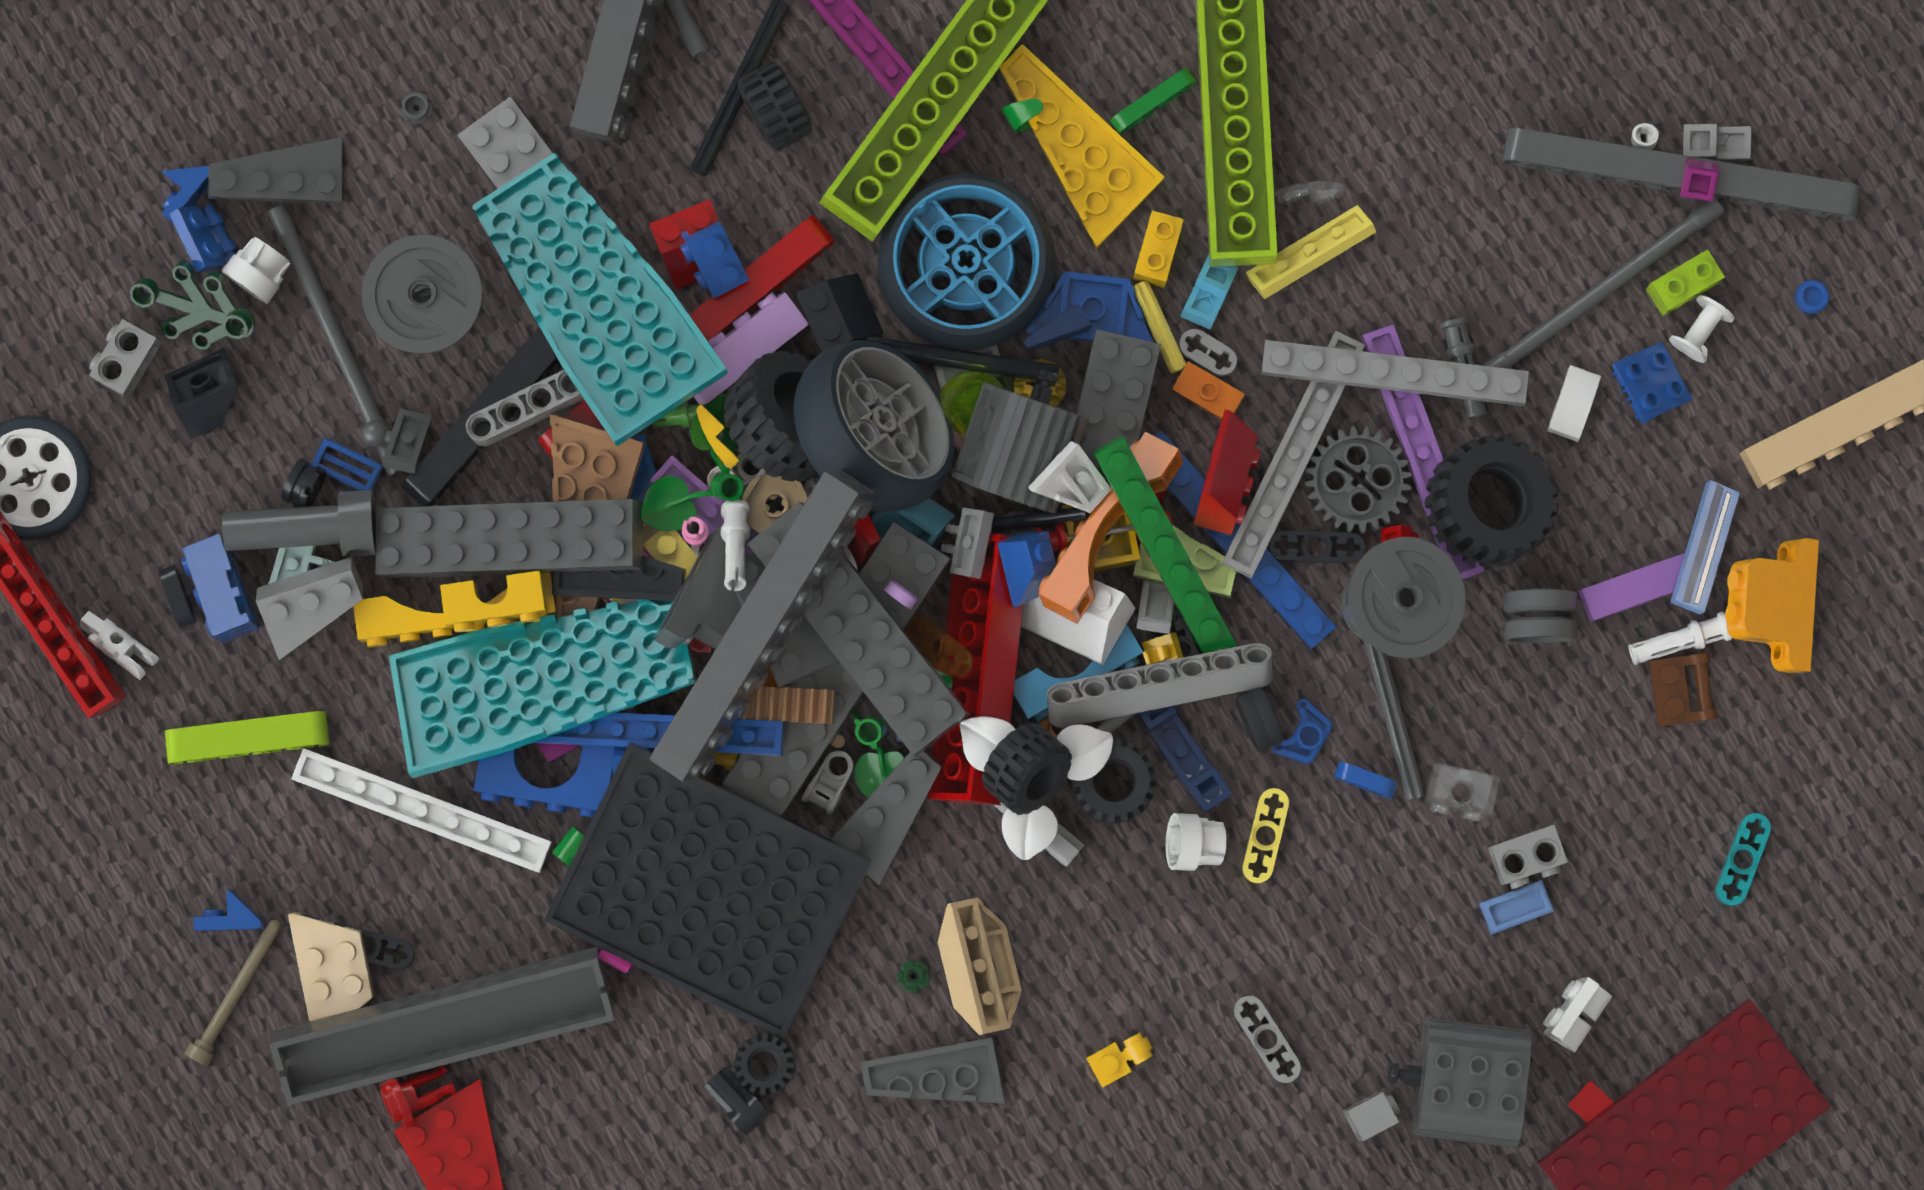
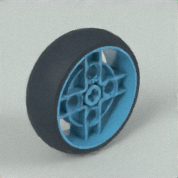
M949 175L919 187L908 195L892 214L884 228L879 244L878 275L882 291L890 308L897 318L913 333L926 341L946 348L958 350L983 349L1012 338L1027 327L1038 315L1048 298L1054 280V245L1042 215L1031 201L1017 189L998 179L984 175ZM955 200H978L995 205L1002 209V211L990 220L976 214L949 216L940 205ZM914 225L924 237L917 257L920 278L906 289L901 273V252L906 236ZM942 230H948L955 237L951 243L941 244L936 239L937 234ZM988 234H995L1000 238L1001 243L995 248H988L983 244L982 240ZM1026 235L1032 253V271L1028 286L1019 299L1009 287L1014 276L1016 263L1013 245ZM965 255L966 258L969 256L973 257L971 268H968L966 265L963 268L960 267L961 256ZM937 276H945L951 283L945 290H938L933 287L932 281ZM984 280H992L997 285V289L991 294H984L979 290L978 286ZM943 304L956 310L984 308L994 320L976 325H957L941 321L930 314Z

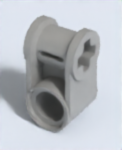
M834 751L828 754L819 771L809 783L801 800L805 803L810 801L825 809L826 814L831 816L854 773L855 763L852 757L842 751ZM836 757H844L848 762V770L840 776L834 775L830 769L831 761ZM819 791L830 797V799L827 800L826 798L818 795L816 792Z

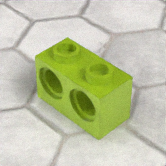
M1707 249L1651 282L1646 290L1664 317L1718 285L1725 276Z

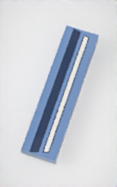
M1712 480L1706 482L1671 603L1699 615L1705 612L1740 492Z

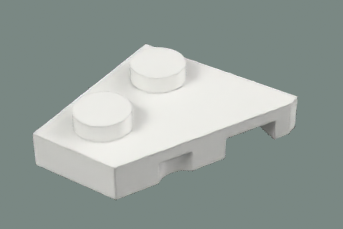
M1072 441L1028 487L1035 493L1091 513L1112 490L1079 444Z

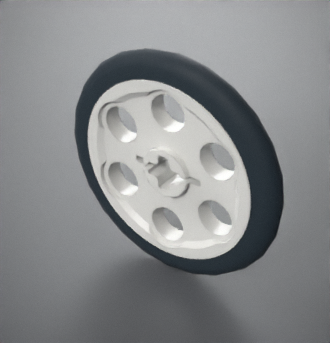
M22 416L0 424V464L6 470V476L0 482V511L20 540H39L53 536L66 529L81 513L91 489L89 458L80 440L65 426L40 416ZM21 438L26 443V452L20 457H14L10 452V444L15 439ZM54 443L58 447L59 454L54 461H45L42 456V449L46 444ZM27 470L31 473H39L33 479V486L28 483H17L27 477ZM65 473L70 478V486L66 491L58 492L54 487V479L57 475ZM7 495L15 496L18 502L16 510L12 513H5L1 507V501ZM45 499L50 505V511L47 516L38 518L33 512L34 504L38 500Z

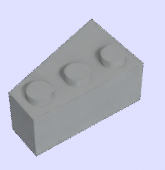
M352 557L258 587L256 603L278 659H282L363 599V585Z

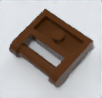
M1709 653L1648 661L1658 727L1718 719L1717 709H1713L1707 664L1710 663ZM1688 666H1694L1700 711L1691 712L1684 668Z

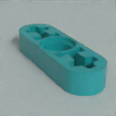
M1749 814L1743 817L1738 825L1715 887L1716 897L1724 905H1738L1747 896L1771 831L1769 820L1762 814ZM1755 819L1760 821L1759 827L1763 829V833L1756 834L1751 843L1758 844L1757 850L1750 845L1739 844L1740 838L1744 841L1748 840L1750 830L1746 828V824L1754 823ZM1739 850H1745L1751 855L1752 863L1747 869H1740L1734 863V855ZM1729 869L1738 875L1747 876L1745 881L1741 878L1738 879L1735 889L1740 891L1739 896H1732L1730 900L1726 898L1727 892L1723 890V886L1730 885L1734 878L1733 875H1727Z

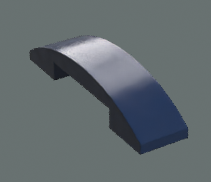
M1174 706L1137 713L1168 765L1204 813L1233 795L1217 769L1211 766L1178 717V711Z

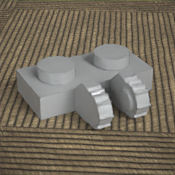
M963 507L959 526L946 524L945 531L949 534L957 535L955 545L942 544L941 552L953 554L949 573L981 579L994 513Z

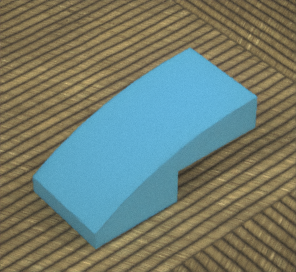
M1208 255L1180 317L1211 330L1239 267H1210Z

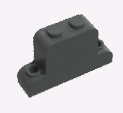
M720 524L708 536L653 639L666 648H676L682 643L688 645L693 637L716 650L741 609L733 587L732 590H728L724 586L725 570L723 567L725 565L726 542L721 537V527L723 524Z

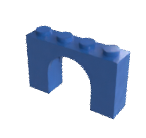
M582 746L577 771L570 780L555 788H539L529 784L524 779L517 764L518 748L479 759L473 791L482 793L481 800L500 803L501 797L513 798V805L533 808L534 802L547 804L546 810L566 813L567 807L580 809V816L593 818L613 777L614 747Z

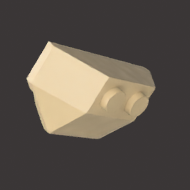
M976 897L947 904L938 938V946L953 1008L979 1035L1011 1027L1012 1017L1016 1011L1022 989L1007 928Z

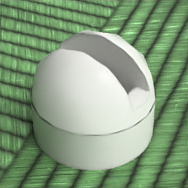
M1648 123L1635 126L1631 136L1633 147L1652 150L1657 144L1658 131L1653 125ZM1640 134H1645V143L1641 142Z

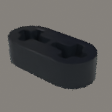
M174 564L159 570L163 588L178 626L183 628L196 623V616L177 566Z

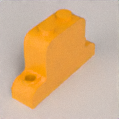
M1803 538L1785 541L1778 548L1777 560L1764 558L1740 560L1732 565L1728 575L1729 596L1725 618L1729 635L1737 640L1768 644L1771 648V663L1779 672H1811L1819 540Z

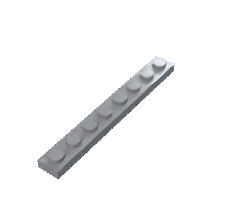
M1335 331L1328 347L1363 351L1365 344ZM1317 381L1310 382L1222 565L1251 579L1253 578L1346 385Z
M1265 340L1261 375L1518 406H1524L1526 403L1529 371L1271 340Z

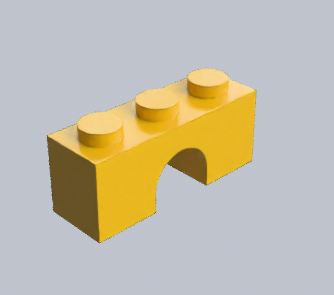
M540 571L506 575L507 594L503 600L496 604L481 602L477 584L473 580L440 585L445 625L449 628H454L455 632H466L474 630V624L487 623L488 627H500L508 625V619L520 618L522 623L541 620L540 615L548 614L543 574Z

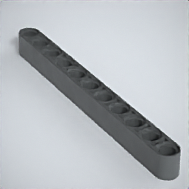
M1510 128L1507 130L1503 163L1510 166L1518 163V167L1546 171V168H1548L1552 173L1577 177L1579 174H1583V178L1611 182V179H1614L1615 183L1643 187V184L1648 185L1647 188L1673 193L1676 190H1681L1686 158L1718 163L1720 170L1714 198L1717 200L1734 203L1745 201L1744 204L1770 209H1773V206H1777V210L1805 214V211H1808L1809 215L1831 219L1842 217L1843 221L1857 220L1861 186L1849 182L1521 128Z

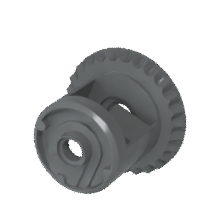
M426 234L403 237L382 249L370 263L362 285L364 313L377 335L396 349L420 354L438 352L442 349L450 348L454 343L460 341L471 330L472 325L477 320L483 294L481 279L471 258L453 242L442 237Z
M1414 537L1392 538L1372 547L1354 567V572L1344 587L1341 608L1349 629L1359 639L1371 644L1377 651L1401 659L1423 657L1442 648L1458 630L1465 611L1466 596L1464 583L1455 563L1436 545Z

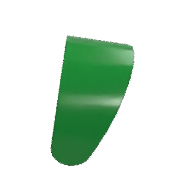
M1034 98L1006 105L1001 110L1015 134H1019L1031 129L1028 121L1042 112L1043 104L1039 99Z

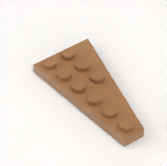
M550 414L553 442L551 444L554 478L552 479L553 502L630 499L646 442L629 438L619 446H616L604 429ZM556 596L557 618L573 615V610L577 609L597 610L601 598Z

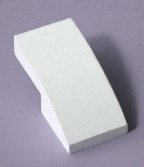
M1571 365L1569 366L1549 422L1548 432L1576 442L1579 441L1598 388L1600 375Z

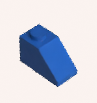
M1048 531L1018 533L998 542L1013 607H1018L1039 597V586L1043 578L1051 574L1056 564Z

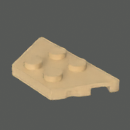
M297 912L288 914L309 1022L356 1010L374 997L361 930L347 926H338L333 922L322 919H313Z

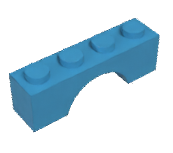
M1126 624L1103 665L1092 660L1082 673L1064 679L1051 677L1036 668L1014 681L1013 697L1027 721L1035 718L1038 723L1049 717L1047 691L1052 685L1111 673L1120 668L1121 670L1134 668L1140 664L1138 658L1143 655V651Z

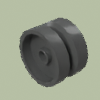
M1545 588L1504 593L1503 611L1514 616H1524L1523 618L1510 619L1504 623V641L1513 643H1562L1576 641L1578 639L1577 622L1570 618L1556 616L1568 615L1577 610V593L1568 590Z

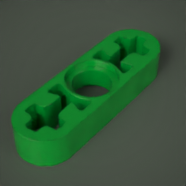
M1184 68L1121 110L1110 120V123L1117 133L1122 135L1154 114L1153 110L1159 106L1161 109L1192 88L1197 81L1189 69Z

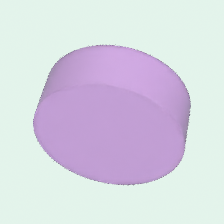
M891 580L884 589L889 595L910 610L918 601L914 594L895 580Z

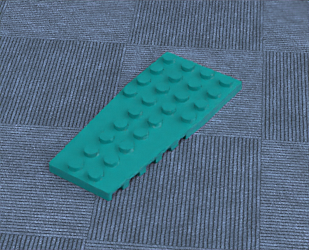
M552 153L473 205L477 217L562 368L616 446H619L728 374L727 368L675 294L649 263H646L638 253V250L624 237L610 217L608 218L594 198L586 192L578 182V179L571 171L569 172L555 153Z
M638 599L637 602L622 605L617 601L607 603L606 608L593 611L582 608L573 610V615L558 618L555 614L543 616L541 621L526 624L519 621L505 626L484 628L389 655L408 774L415 778L508 752L695 684L697 679L690 645L682 643L678 647L671 649L653 640L674 601Z

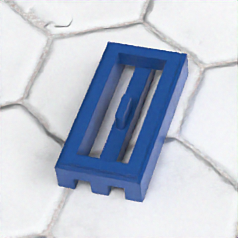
M325 437L311 463L312 467L320 466L326 469L327 476L356 490H372L384 469L382 464ZM330 447L373 468L372 474L326 453L327 448ZM324 459L368 480L366 486L321 465V460Z

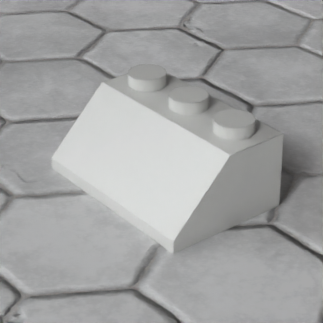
M1094 580L1095 598L1078 624L1044 607L1039 596L1023 604L1021 627L1103 665L1133 614L1135 607L1125 593Z

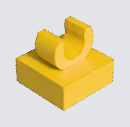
M1176 632L1142 642L1146 665L1184 658Z

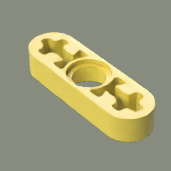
M1271 788L1263 792L1258 801L1242 866L1245 878L1252 883L1265 882L1273 872L1289 807L1287 795L1277 788ZM1273 794L1278 795V801L1283 803V807L1277 808L1273 819H1280L1279 826L1272 821H1259L1260 814L1265 817L1268 816L1269 806L1264 804V800L1271 799ZM1268 826L1275 832V840L1271 845H1261L1257 841L1256 832L1260 827ZM1252 846L1261 851H1272L1271 858L1264 855L1262 866L1267 867V872L1260 873L1258 878L1253 876V870L1248 869L1249 863H1255L1258 853H1251Z

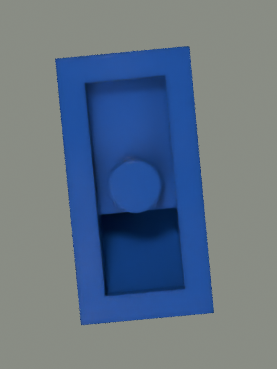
M208 166L162 172L170 181L181 188L178 193L173 192L163 204L165 209L161 214L172 224L174 223L169 215L171 212L181 207H193L207 191Z
M227 889V916H223V910H203V917H194L195 931L256 930L266 928V922L230 889Z

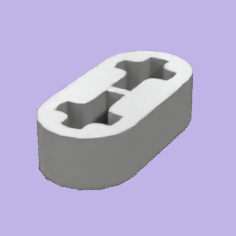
M1198 329L1185 331L1181 336L1179 349L1186 359L1217 377L1229 376L1235 370L1237 357L1231 348ZM1195 336L1201 339L1199 345L1206 349L1207 352L1203 353L1198 349L1189 352L1187 350L1188 343L1185 340L1187 338L1193 340ZM1213 353L1217 357H1221L1223 354L1228 355L1227 362L1231 366L1229 368L1223 366L1221 370L1215 367L1216 360L1211 358L1209 354Z

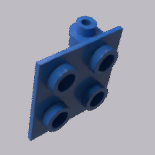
M1662 341L1612 364L1614 370L1612 375L1616 377L1621 387H1625L1621 392L1622 394L1628 393L1629 398L1626 401L1627 403L1633 402L1631 407L1636 415L1635 418L1636 420L1640 419L1642 424L1693 399Z

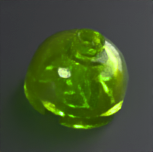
M965 371L958 373L946 382L940 393V403L953 431L964 436L966 435L983 382L1003 388L996 378L978 371Z

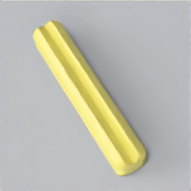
M1142 281L1133 286L1136 300L1156 343L1161 344L1160 352L1169 372L1172 374L1184 369L1186 362L1149 282Z

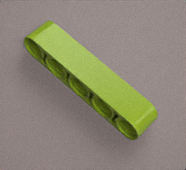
M326 711L288 714L164 731L167 761L170 765L183 764V761L192 763L216 760V757L224 759L248 756L249 753L257 755L281 752V749L289 751L313 748L314 745L318 744L319 747L330 744Z

